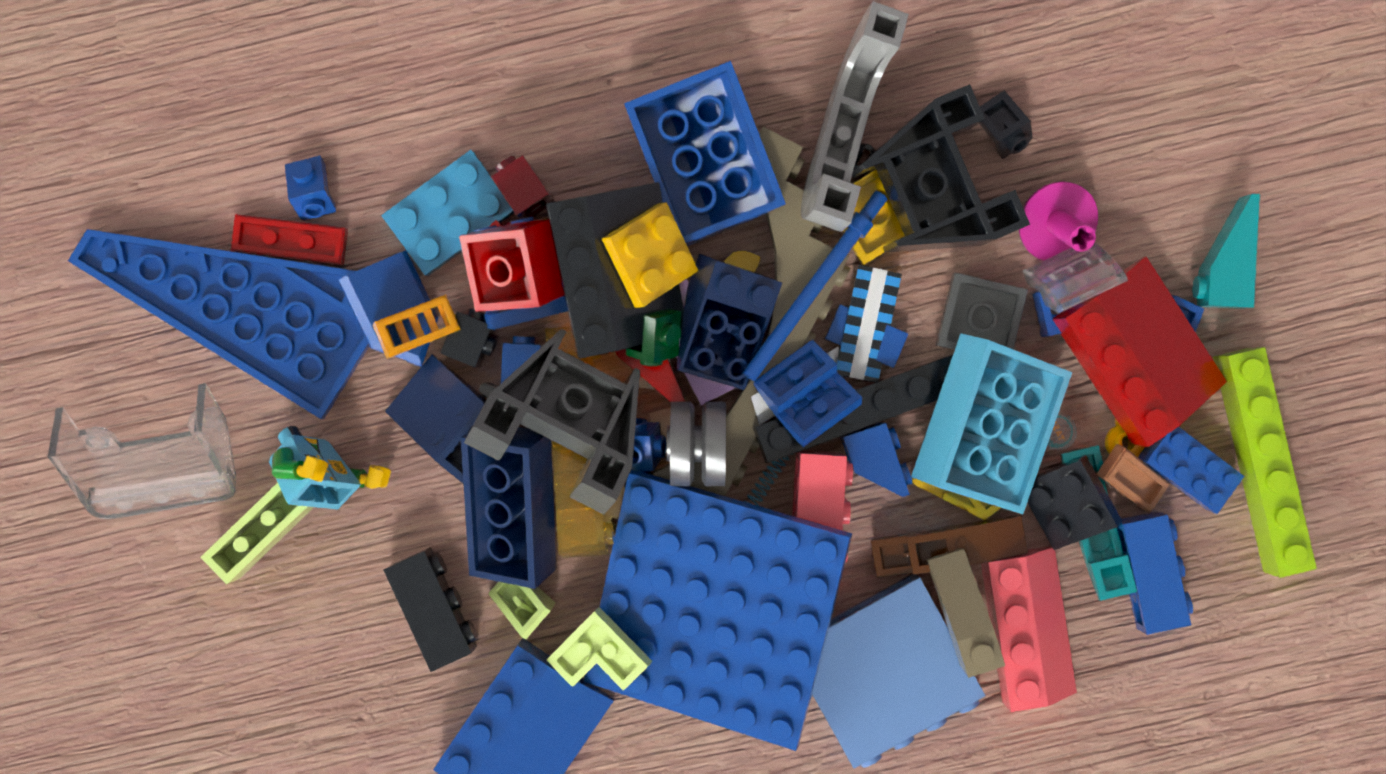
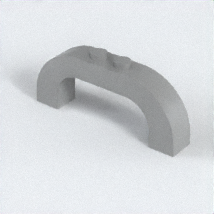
M872 1L862 17L849 44L828 102L804 187L801 203V217L803 219L839 232L845 230L851 223L861 189L860 186L850 183L875 92L888 63L900 48L909 14Z

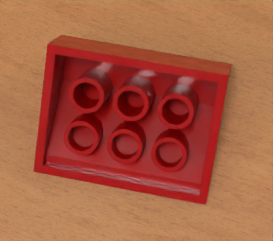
M1147 256L1141 258L1083 297L1078 303L1070 306L1053 318V321L1061 331L1062 337L1134 445L1145 447L1153 445L1184 423L1227 382Z

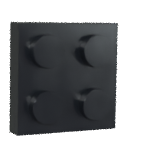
M1086 455L1036 476L1027 503L1053 550L1114 529L1122 523V519Z

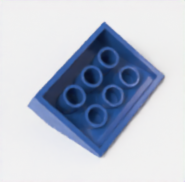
M731 61L624 103L655 183L659 182L663 203L667 202L687 247L786 205Z
M522 638L433 770L438 774H564L614 699L594 685L583 682V678L572 687L549 664L547 659L550 655Z

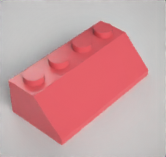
M1052 546L1028 549V553L981 563L988 613L1005 663L1004 667L997 669L1002 703L1010 712L1048 707L1077 693L1055 550H1053Z

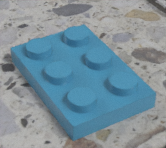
M469 150L381 216L424 275L429 276L462 252L460 235L488 227L495 220L501 223L511 216L514 211L481 161L472 150Z

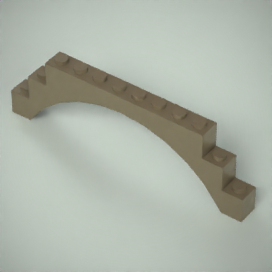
M762 127L759 135L786 202V205L766 213L774 249L775 280L782 282L771 314L768 338L833 248L809 236L811 231L818 234L822 225L801 217V203L804 190L786 181L788 177L795 180L804 164L805 159L799 157L803 147ZM848 255L759 377L809 341L815 339L816 334L811 332L817 318L824 321L833 304V300L828 298L834 285L841 288L851 269L845 265L849 258ZM748 381L746 389L741 392L730 411L726 414L725 486L704 485L702 482V462H694V481L690 486L726 496L731 484L737 487L740 484L748 468L742 464L748 451L755 454L759 447L752 428L759 425L751 396L758 393L753 381ZM670 463L648 474L670 480ZM626 483L617 501L604 515L571 498L555 530L596 550L600 542L607 545L617 526L610 521L613 517L619 519Z

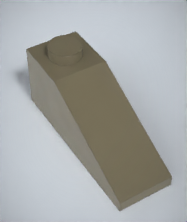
M962 547L926 559L959 665L965 674L970 678L1004 667L1005 663L995 630L964 548Z

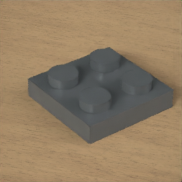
M953 273L935 346L955 350L960 333L987 339L1014 350L1028 289Z

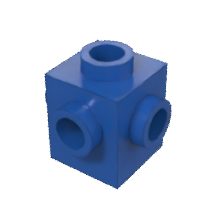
M636 418L633 462L630 471L637 470L650 473L655 470L660 460L666 456V437L660 433L659 422H647L644 418Z

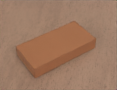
M1116 444L1097 472L1099 478L1140 510L1148 514L1151 513L1170 485L1167 480L1127 448Z

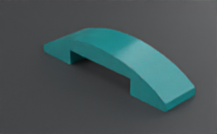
M1099 445L1061 454L1062 464L1086 455L1096 474L1103 465ZM1099 478L1104 489L1107 492L1105 482L1101 478ZM1117 527L1079 541L1088 573L1100 601L1137 592L1128 555L1123 553Z

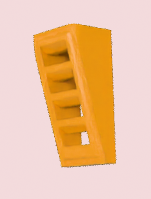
M446 294L373 323L374 330L387 359L461 330ZM435 307H438L445 327L442 329L438 328L431 311ZM420 313H423L431 332L427 335L424 334L417 317ZM406 319H409L416 339L411 341L402 323ZM393 324L401 341V345L396 347L387 328Z

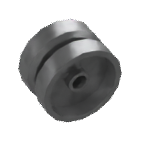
M671 402L670 426H667V461H670V486H690L694 481V462H702V482L705 486H725L726 402H706L702 407V426L695 425V407L691 402Z

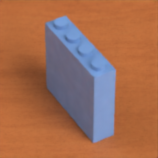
M917 574L907 576L831 618L812 692L853 768L860 765L865 768L875 764L881 759L883 752L892 747L898 750L913 742L914 735L925 729L930 732L940 728L947 722V717L958 711L960 713L971 711L979 705V699L986 696L976 677L968 678L959 665L948 627Z

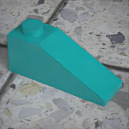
M1249 194L1238 199L1201 264L1198 276L1194 278L1192 286L1193 297L1197 298V306L1229 309L1254 308L1260 194Z

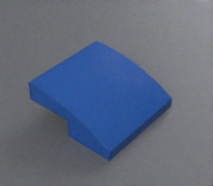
M813 339L754 382L755 388L768 407L803 448L862 405V396L837 372V363Z

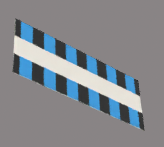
M858 265L837 362V372L840 375L870 382L879 381L882 363L876 361L886 326H891L902 274Z

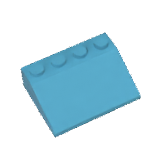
M960 333L911 477L944 490L1023 514L1073 372L993 341Z

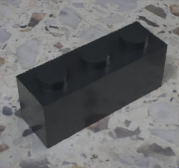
M429 547L383 570L430 672L472 654L477 647L475 641L478 640V635L473 623L470 620L465 621L459 609L463 606L461 597L454 586L449 587L444 576L447 573V568L438 552L434 554L432 548Z

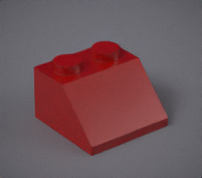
M549 219L518 222L459 236L475 312L541 307L564 296Z

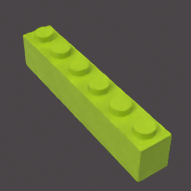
M1265 347L1246 348L1213 356L1215 364L1227 381L1220 389L1239 470L1245 476L1242 479L1263 572L1281 578L1315 570L1317 567Z

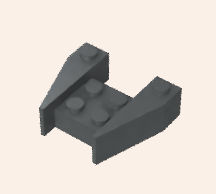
M561 329L490 393L464 443L499 461L510 445L520 424L587 458L569 497L604 515L617 501L632 468L640 370L635 368L624 383L558 349L567 332Z

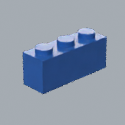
M1158 511L1123 518L1117 530L1123 553L1128 555L1137 592L1129 594L1136 629L1149 635L1191 626L1189 614L1193 613V604L1187 591L1184 592L1181 578L1185 577V567L1182 558L1176 555L1174 541L1177 540L1178 535L1174 521L1169 519L1167 514Z

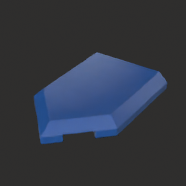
M407 250L338 280L370 348L381 353L384 352L374 330L373 323L430 301ZM433 308L431 311L437 323L439 317ZM423 313L418 314L417 317L424 334L431 333ZM409 319L403 320L402 323L410 341L416 339ZM394 324L388 326L387 328L395 347L401 345ZM430 342L395 357L422 367Z

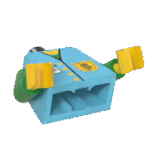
M289 426L279 433L278 439L282 445L269 460L272 475L277 479L288 505L338 510L358 488L365 486L371 489L387 487L391 475L389 468L378 465H370L368 474L364 469L349 468L328 441L303 436L296 426Z

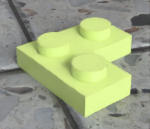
M600 607L547 659L549 664L572 687L597 663L623 691L652 663V660Z

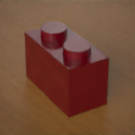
M514 155L510 156L495 167L497 173L492 175L491 178L520 219L534 217L546 209L545 204L556 202L523 155L518 159Z

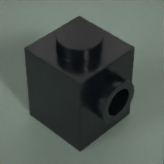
M469 308L467 314L457 311L455 317L461 330L447 335L440 353L470 366L481 367L485 355H492L499 336L494 334L495 330L487 328L484 313L475 312L472 308Z

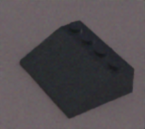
M659 182L545 204L576 355L579 359L642 345L644 315L670 308L680 311V329L682 330L684 306L679 284L645 307L635 308L602 241V238L656 204L663 203Z

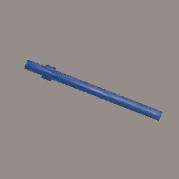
M875 191L859 213L855 212L853 214L852 221L848 225L846 232L742 372L748 379L753 382L756 381L858 239L865 238L873 227L872 220L888 200L884 194Z

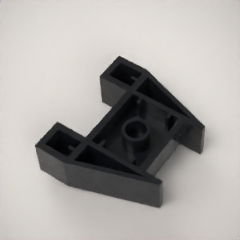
M970 84L934 99L853 170V178L871 170H877L905 237L884 246L885 253L982 246L1030 225L1016 190L983 204L981 203L953 136L970 130L985 120Z

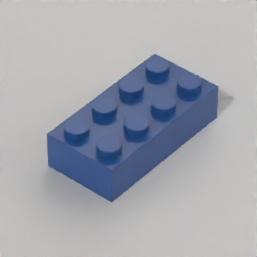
M1177 427L1150 447H1145L1138 456L1140 460L1204 509L1215 514L1219 513L1245 477L1180 427Z

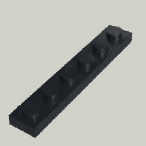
M953 354L856 389L862 396V405L804 448L789 433L778 418L752 427L765 463H770L937 401Z

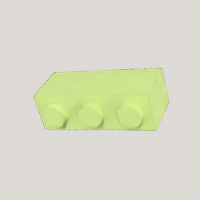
M277 483L201 556V559L226 584L234 582L249 571L314 507L288 505Z

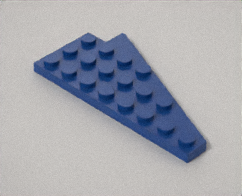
M89 229L86 230L68 259L73 265L320 419H325L370 347L338 282L340 278L356 272L354 270Z

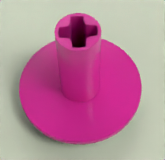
M1066 181L1047 184L1034 192L1023 206L1030 225L1019 229V236L1023 246L1036 258L1047 262H1061L1073 258L1080 252L1086 251L1093 246L1098 225V209L1091 194L1078 184Z

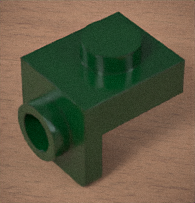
M669 308L644 315L643 344L626 348V355L640 359V364L645 366H660L664 360L677 357L681 337V312Z

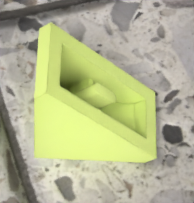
M498 582L488 593L524 639L529 637L556 603L539 587L532 589Z

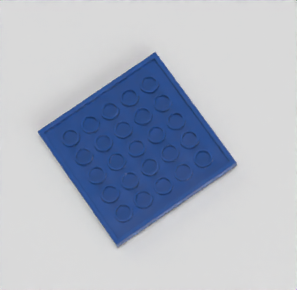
M637 470L630 471L625 486L600 608L652 660V663L624 691L597 663L585 674L583 682L796 751L800 744L852 533L692 486H670V480Z

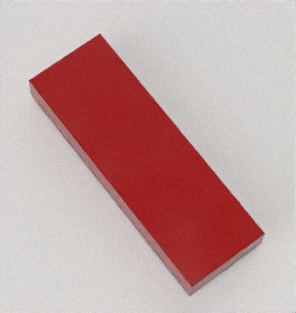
M235 214L230 251L344 265L348 229Z

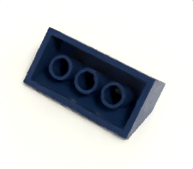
M518 427L510 445L498 461L465 444L464 441L468 434H465L461 437L469 576L536 589L556 570L551 440L529 428Z

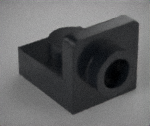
M1005 90L980 106L985 120L979 124L996 144L997 154L1002 159L1010 154L1021 152L1033 139L1030 119Z

